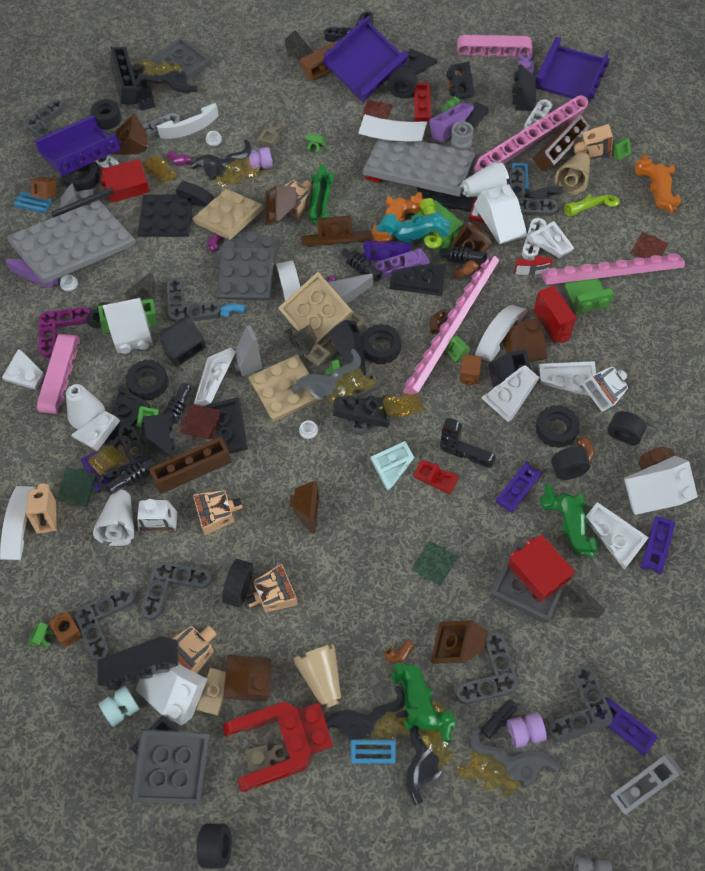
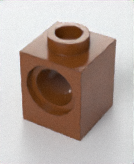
M40 176L31 180L32 197L47 200L56 195V179Z
M463 355L460 382H463L465 385L478 384L481 366L480 356Z
M68 611L57 614L53 620L48 622L64 648L83 637ZM65 625H70L68 630L61 632Z

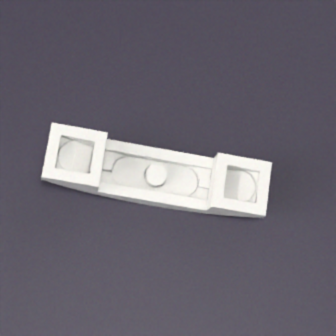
M216 103L201 108V114L176 124L170 120L157 125L159 137L163 139L178 138L205 128L218 117Z
M293 260L276 264L285 301L300 288Z
M510 305L503 309L485 331L475 356H480L481 359L492 362L500 351L499 344L514 323L518 324L528 312L527 309L515 305Z
M16 486L11 495L2 529L1 560H21L25 542L23 536L28 518L26 515L28 494L30 490L36 489V487Z

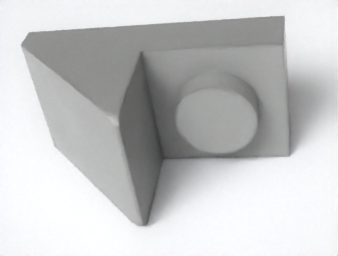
M71 184L60 197L61 206H67L93 195V189L76 192L74 185Z

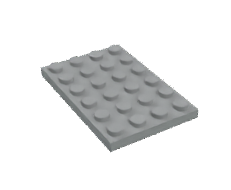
M378 139L363 168V175L460 197L462 190L460 186L462 181L468 177L476 153L423 141Z
M99 200L7 236L8 242L43 284L136 244L135 239Z

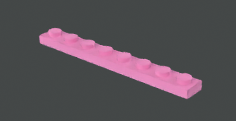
M670 253L667 256L654 255L651 258L638 257L627 261L600 262L594 265L583 264L578 267L566 266L562 269L550 268L542 271V279L548 285L684 268L685 261L679 254Z

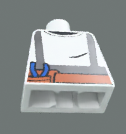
M614 367L594 374L581 383L602 412L614 406L628 389L624 381L627 378V374L623 370L616 371Z
M167 500L139 501L138 531H176L178 512Z

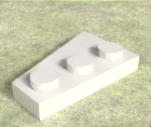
M229 348L207 358L194 405L202 407L212 402L236 353L235 350Z
M595 361L539 364V382L542 385L590 396L581 383L596 374Z
M525 365L481 398L509 422L514 418L540 377Z
M598 502L586 516L588 525L624 570L649 538Z

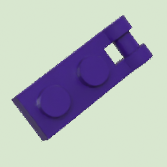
M364 241L363 256L369 261L385 260L410 252L412 243ZM371 249H376V253L371 252Z
M525 462L496 499V503L510 513H513L542 476L543 472L533 469L531 464Z
M655 516L640 568L645 570L649 568L655 570L657 574H662L676 522ZM651 556L658 558V562L651 561Z
M605 697L610 710L615 714L611 724L607 727L643 756L646 755L658 736L613 700ZM600 707L599 709H597L599 717L601 719H604L605 714H603L602 709Z

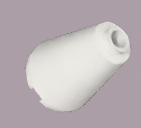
M498 161L489 164L462 181L460 186L462 194L466 197H478L481 191L506 186L507 179H509L507 169L503 163H498Z
M74 384L67 389V416L72 427L79 430L105 411L102 402L82 385Z
M120 489L110 495L93 530V535L99 542H112L109 546H125L134 538L131 496L125 490Z

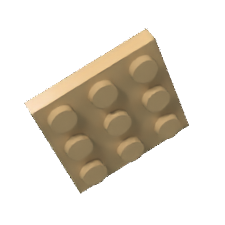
M225 189L194 216L193 221L195 224L231 240L259 215L264 208L262 204Z
M319 272L313 275L278 307L311 347L316 343L319 344L330 334L329 332L353 313L351 308Z
M298 354L248 377L273 422L319 401L305 388H301L296 394L290 390L297 383L296 380L309 374Z

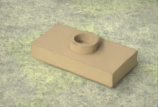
M212 668L209 669L207 682L197 707L198 712L214 716L219 715L224 699L226 672Z

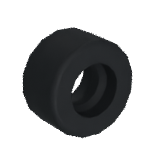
M405 66L397 67L391 72L387 84L388 90L395 97L409 98L415 92L418 78L412 69Z
M102 99L95 102L91 107V115L95 117L99 128L112 129L121 122L122 116L119 106L115 101Z
M619 411L614 414L607 431L611 437L635 446L640 443L647 426L639 416L630 412Z
M581 447L565 448L557 452L551 459L555 475L561 480L580 477L590 469V462L586 452Z
M205 823L201 827L196 845V855L200 867L223 869L227 866L232 847L231 831L227 824Z

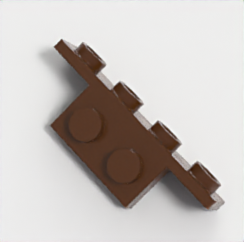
M351 215L317 218L318 234L301 236L302 245L308 247L315 246L316 244L331 245L338 242L347 244L350 241L364 242L370 240L369 230L352 231Z

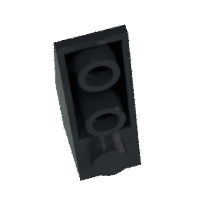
M344 320L329 333L334 345L337 346L341 353L342 360L346 364H350L354 359L351 353L352 349H355L361 358L360 367L353 372H349L354 379H359L366 375L363 335L355 321Z

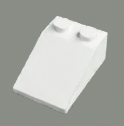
M506 185L481 191L474 206L498 244L526 237L527 231L519 202L511 187Z
M140 298L103 305L112 339L118 353L126 354L131 352V350H145L150 346H154L151 328Z
M673 456L624 478L632 511L635 515L678 506L698 497L689 461L677 456Z
M178 664V666L170 668L169 672L153 674V677L149 679H139L136 691L161 715L182 726L194 715L207 679Z

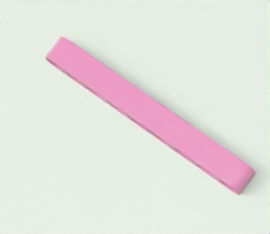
M584 96L575 97L484 154L477 160L473 173L475 174L495 161L505 164L562 128L572 118L580 114L582 115L588 106L587 98Z

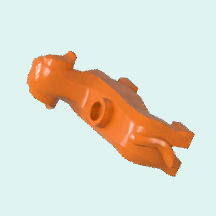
M642 154L635 165V173L641 177L647 175L651 178L650 192H653L656 206L659 209L668 210L670 213L676 212L677 207L675 206L680 205L681 199L680 195L673 197L671 193L672 177L670 173H675L674 165H670L668 168L663 164H652V159H648L647 155Z
M416 193L415 197H410V200L405 198L393 200L388 195L386 200L388 208L385 211V216L387 214H394L396 219L402 222L405 221L404 217L406 214H417L422 210L420 206L421 201H423L422 193ZM374 225L371 231L372 236H374L373 241H393L394 235L390 236L388 232H378L376 230L378 225Z

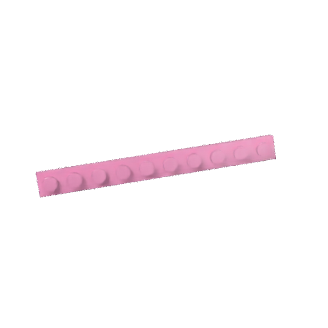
M496 256L487 258L485 263L480 262V268L472 275V280L464 288L465 292L457 299V305L449 312L447 321L439 328V334L432 339V345L423 354L424 358L416 365L414 374L406 381V387L403 390L405 394L410 396L420 391L499 262Z

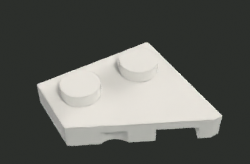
M555 222L540 228L527 237L529 241L557 258L567 255L574 249Z
M18 349L2 379L37 390L44 377V373Z
M104 411L71 436L98 451L120 420L116 416Z

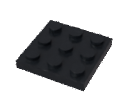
M143 194L138 237H189L193 206L192 198L176 194Z

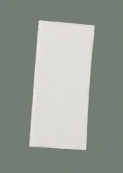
M364 115L358 133L385 140L422 141L427 122L392 121Z

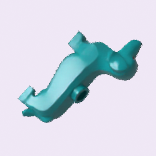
M437 212L421 217L415 216L410 220L402 222L398 221L394 214H387L382 218L381 224L376 226V230L378 232H388L390 236L394 235L403 242L413 244L411 239H420L431 232H439L440 237L449 235L448 228L451 227L450 220H447Z

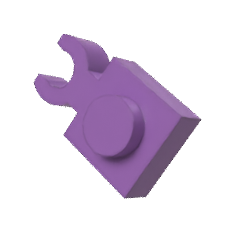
M521 53L518 64H522L533 75L534 61H531L532 54L525 58L523 53Z

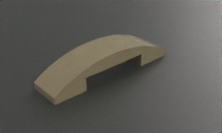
M354 312L346 319L355 321L359 329L365 324V319ZM330 335L320 345L316 343L305 354V357L316 365L321 366L333 359L340 351L334 345Z

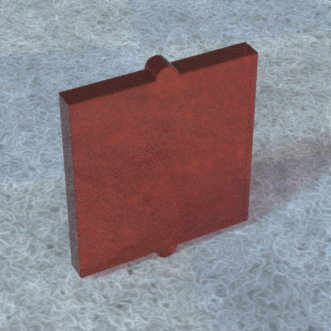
M367 100L361 121L364 115L388 120L393 104Z
M642 232L630 254L640 258H651L654 255L662 256L669 243L657 239L656 236L653 237Z
M192 404L187 416L184 417L185 422L180 432L210 440L215 427L218 426L217 422L221 411Z

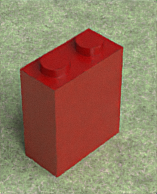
M140 159L101 169L103 176L100 177L102 186H106L104 190L110 187L114 190V194L106 197L110 198L111 203L150 193Z
M554 285L538 291L533 312L539 318L554 344L567 342L571 338L576 316Z
M542 534L537 538L532 537L526 542L523 549L520 550L518 548L509 556L508 566L540 603L572 580L575 574L573 568Z

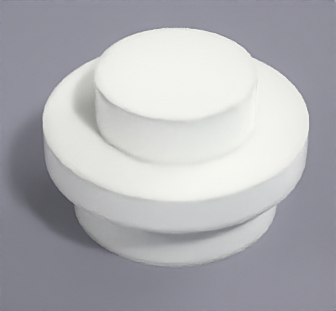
M217 131L207 133L206 143L208 145L217 146L221 143L222 137Z
M64 275L61 278L60 286L64 291H73L77 288L78 281L72 275Z
M304 421L299 427V433L305 439H312L318 433V426L313 421Z

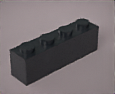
M110 47V64L120 103H137V85L126 47Z
M161 636L98 659V685L105 686L108 690H117L124 684H135L139 679L152 678L153 674L169 672L170 668L178 666L177 640Z

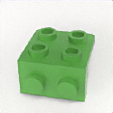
M598 278L565 284V290L575 314L610 307L614 293L611 288L603 290Z

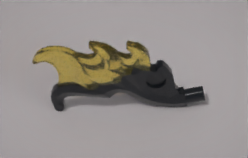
M143 60L138 63L139 66L144 65L145 70L135 80L137 87L140 86L142 81H148L156 84L167 83L173 90L181 93L190 94V92H198L197 85L189 86L187 84V75L183 71L181 73V67L178 63L174 62V67H171L162 60L161 65H157L151 60Z
M246 139L244 140L245 149L241 152L228 154L225 159H220L214 155H202L190 164L193 170L199 166L203 167L207 176L211 180H215L216 177L217 183L222 187H228L225 184L226 181L241 184L238 181L240 176L253 178L259 173L260 169L259 167L252 169L250 166L249 155L251 154V145Z
M396 686L397 699L394 702L373 708L372 713L368 715L353 710L336 712L329 715L328 719L325 720L328 729L332 726L339 727L350 741L358 739L393 740L395 735L410 736V729L406 730L404 717L398 719L395 717L397 712L404 710L405 695L400 687ZM364 745L366 749H379L375 745Z
M433 702L436 711L445 712L440 703ZM406 710L395 714L397 719L409 717ZM413 725L410 729L411 746L416 750V755L407 770L406 786L408 795H411L414 805L423 803L419 793L420 787L423 784L434 781L441 775L442 772L438 770L437 766L448 764L453 758L454 751H450L448 755L445 754V747L448 743L443 741L440 732H435V729L423 730Z

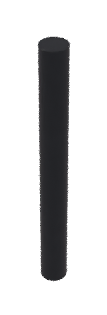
M112 187L52 211L51 215L54 218L114 194V190Z

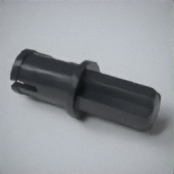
M510 699L507 700L497 712L492 713V717L480 728V731L488 739H491L502 725L506 726V721L518 709L517 704Z

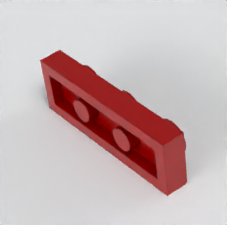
M417 83L414 92L415 122H429L431 119L430 83Z

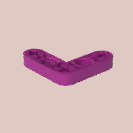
M79 307L48 311L39 316V352L42 357L51 358L57 339L58 327L87 323L86 317L90 312L88 308ZM64 316H70L69 320L61 321ZM46 333H53L50 338H43ZM46 343H49V346L51 348L49 349V352H45L47 350Z

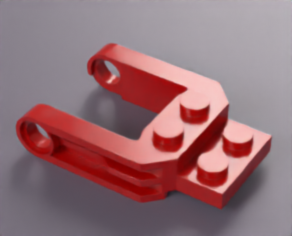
M283 701L222 725L224 735L228 738L229 735L241 731L248 732L278 721L287 753L290 755V759L239 778L237 781L240 792H246L251 787L255 789L305 771L313 754L334 747L320 703L298 710L296 707Z

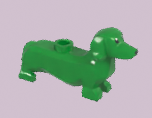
M323 164L319 166L316 174H311L313 189L308 218L316 225L317 218H324L328 215V211L325 210L331 191L330 186L334 179V173H327V167Z
M545 484V493L540 497L542 508L548 511L562 512L565 522L561 524L564 535H568L573 552L576 555H588L593 559V553L600 551L595 538H591L589 541L586 537V515L582 510V507L587 506L585 496L582 492L578 493L577 497L568 493L556 496L552 486Z
M396 663L394 666L395 670L392 671L391 676L394 685L401 681L405 687V707L409 716L404 718L406 730L411 729L413 725L423 730L435 729V732H440L444 742H451V732L456 727L454 714L450 711L438 712L432 707L430 702L432 690L426 686L422 672L417 666Z

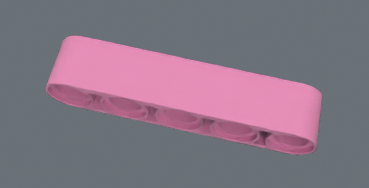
M461 35L457 39L458 55L466 54L472 56L512 55L518 57L523 53V56L529 57V54H532V39L528 36Z
M59 334L57 336L38 398V412L59 414L58 409L62 405L64 398L62 395L69 381L67 378L71 374L73 367L72 361L77 354V344L80 343L78 335Z

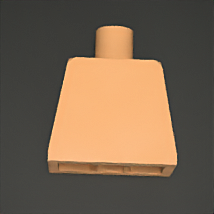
M44 483L39 484L37 489L30 490L28 494L26 515L36 533L57 531L56 500L49 485ZM40 513H44V520H47V525L41 526Z

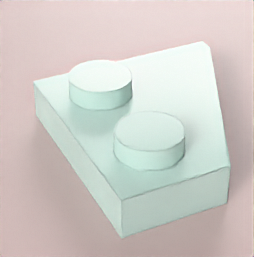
M406 441L370 458L387 491L392 488L414 459Z

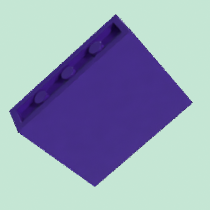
M370 16L361 19L354 29L351 28L343 39L340 38L335 43L332 49L329 48L324 53L323 61L362 102L369 98L390 78L391 72L395 68L406 64L409 56L405 51L400 53L369 22Z
M555 37L536 76V89L571 99L577 96H584L589 103L590 99H594L597 90L595 88H599L600 78H603L605 70L609 65V51L607 50L604 58L560 46L562 38Z
M93 115L34 140L40 156L61 176L121 150L116 135L109 136L99 128Z

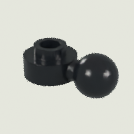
M101 302L98 304V306L107 305L109 303ZM98 306L97 310H91L86 317L88 325L95 329L101 328Z

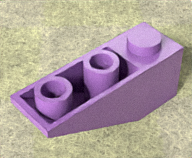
M420 248L375 262L374 267L382 273L381 277H391V271L394 269L429 264L430 260Z

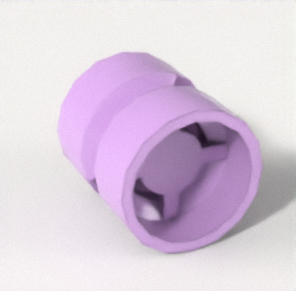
M269 147L260 148L258 152L255 149L251 150V154L247 157L250 172L259 171L260 167L264 170L273 168Z
M539 712L527 714L524 719L515 717L507 720L508 731L511 734V740L516 749L528 746L529 741L536 744L547 740L545 726Z

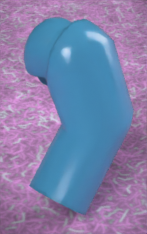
M237 303L223 305L220 308V316L229 317V312L244 314L246 305Z

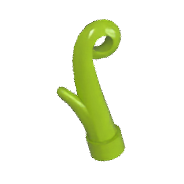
M588 194L584 199L576 203L565 204L564 211L568 217H572L579 212L605 203L608 207H616L620 201L613 195L591 198V194Z
M427 198L421 201L420 206L425 215L436 212L433 199ZM433 232V235H428L424 238V243L427 247L435 249L441 245L442 237L439 236V232Z

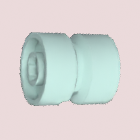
M126 686L114 692L113 698L108 696L98 703L112 727L124 721L125 715L131 716L140 710Z

